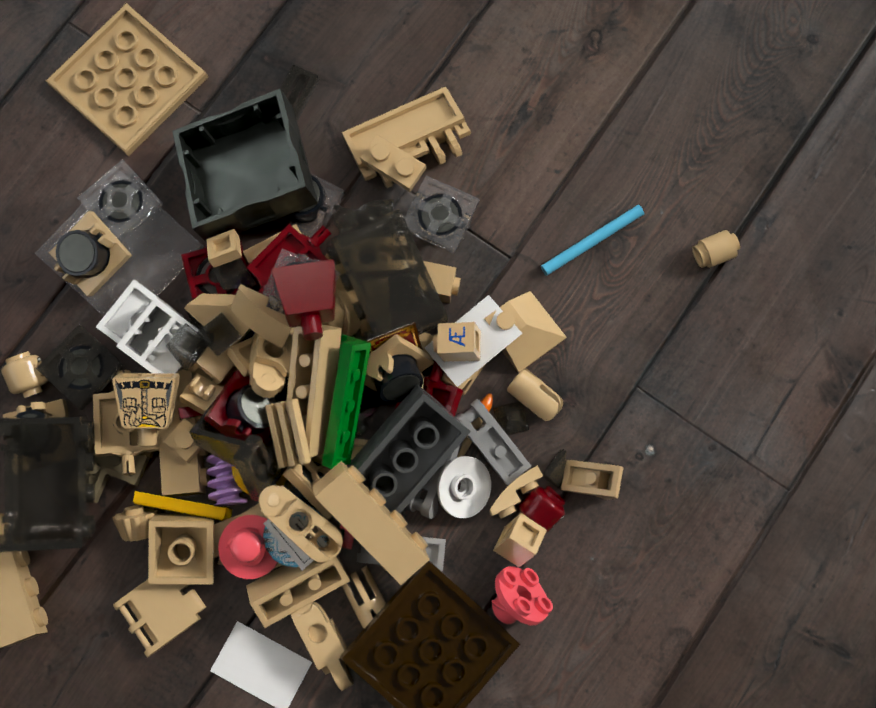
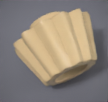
M134 505L124 508L122 513L115 514L112 519L122 540L131 542L149 538V520L157 514V510H154V508H144L143 505Z

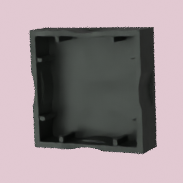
M281 88L242 103L228 112L209 116L173 130L179 165L185 176V195L192 229L206 243V239L235 229L237 234L318 204L294 109Z

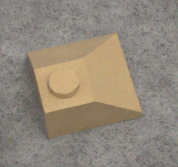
M531 291L509 300L500 307L503 312L497 316L496 322L498 327L508 330L515 324L523 333L502 350L518 373L567 338ZM496 310L484 318L489 325Z
M157 513L149 520L148 584H213L214 520L191 514Z

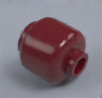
M549 486L546 488L536 487L520 502L519 510L522 514L545 528L546 532H549L564 517L565 510L563 505L565 501Z

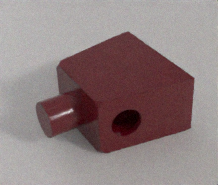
M334 259L271 268L288 326H302L303 338L305 340L322 338V323L332 322L335 319L336 272Z

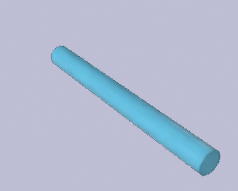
M636 205L541 265L542 271L546 276L638 219L644 215L642 207Z

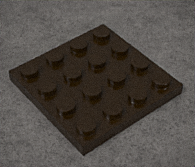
M428 561L402 585L340 655V658L395 708H466L519 647L520 643L431 561Z

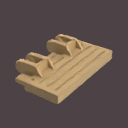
M445 86L342 132V135L365 181L377 175L375 170L361 162L360 157L376 134L416 159L430 153V148L437 162L441 165L446 162V157L439 144L446 141L451 152L456 157L461 156V147L452 131L455 130L460 139L470 135L471 131L465 122L463 114ZM379 173L387 188L393 186L391 180Z

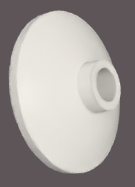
M460 456L447 463L441 471L437 483V495L442 508L448 514L457 518H469L478 514L486 505L491 493V478L488 469L480 460L470 456ZM459 482H460V483H461V487H460V489L458 490V484H459Z

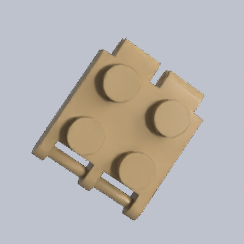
M147 579L113 604L115 610H120L129 623L130 627L128 630L130 633H135L146 649L144 654L147 658L201 620L198 613L206 608L205 604L195 589L190 590L186 594L182 591L190 584H148ZM126 604H128V606L138 619L137 622H135V620L125 607ZM142 627L144 628V630L146 631L154 645H150L149 641L141 631Z

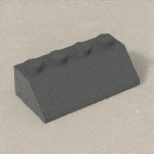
M417 384L347 467L349 468L353 465L365 478L362 483L369 490L375 488L386 500L384 506L390 512L396 510L401 513L471 431L440 402Z

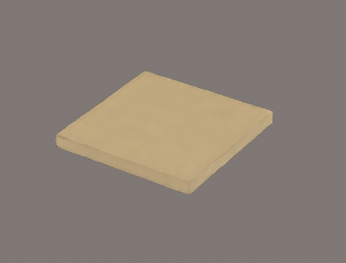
M126 3L58 68L46 82L129 157L208 78V75Z

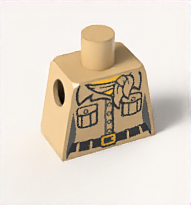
M118 373L113 377V387L122 428L138 429V445H156L157 429H165L171 425L180 373Z

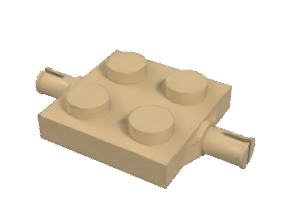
M121 370V371H118V373H131V371H129V370H124V372H123V371ZM114 390L109 393L93 394L95 455L97 457L114 455L122 457V475L136 474L134 456L145 452L159 451L158 429L156 445H138V429L122 428Z

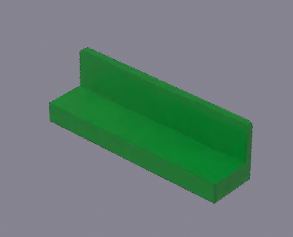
M341 334L337 375L324 453L321 454L323 455L322 466L329 469L335 467L340 461L345 465L351 463L371 347L370 342Z

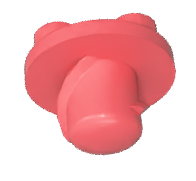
M244 515L231 521L223 530L218 544L219 557L224 567L234 576L242 579H257L267 575L277 566L278 562L270 556L265 548L263 538L265 525L263 523L268 520L267 518L258 515Z
M509 566L497 574L495 590L498 597L491 600L493 613L499 621L504 624H513L518 620L523 624L534 626L545 620L552 611L553 604L538 583L539 577L535 571L530 568L523 570L518 567Z

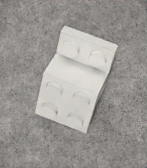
M135 279L96 326V328L118 343L116 347L151 373H177L206 336L184 319V316Z

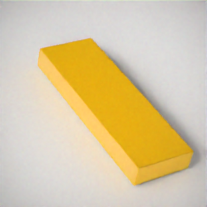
M135 491L133 498L134 504L223 521L231 518L232 509Z

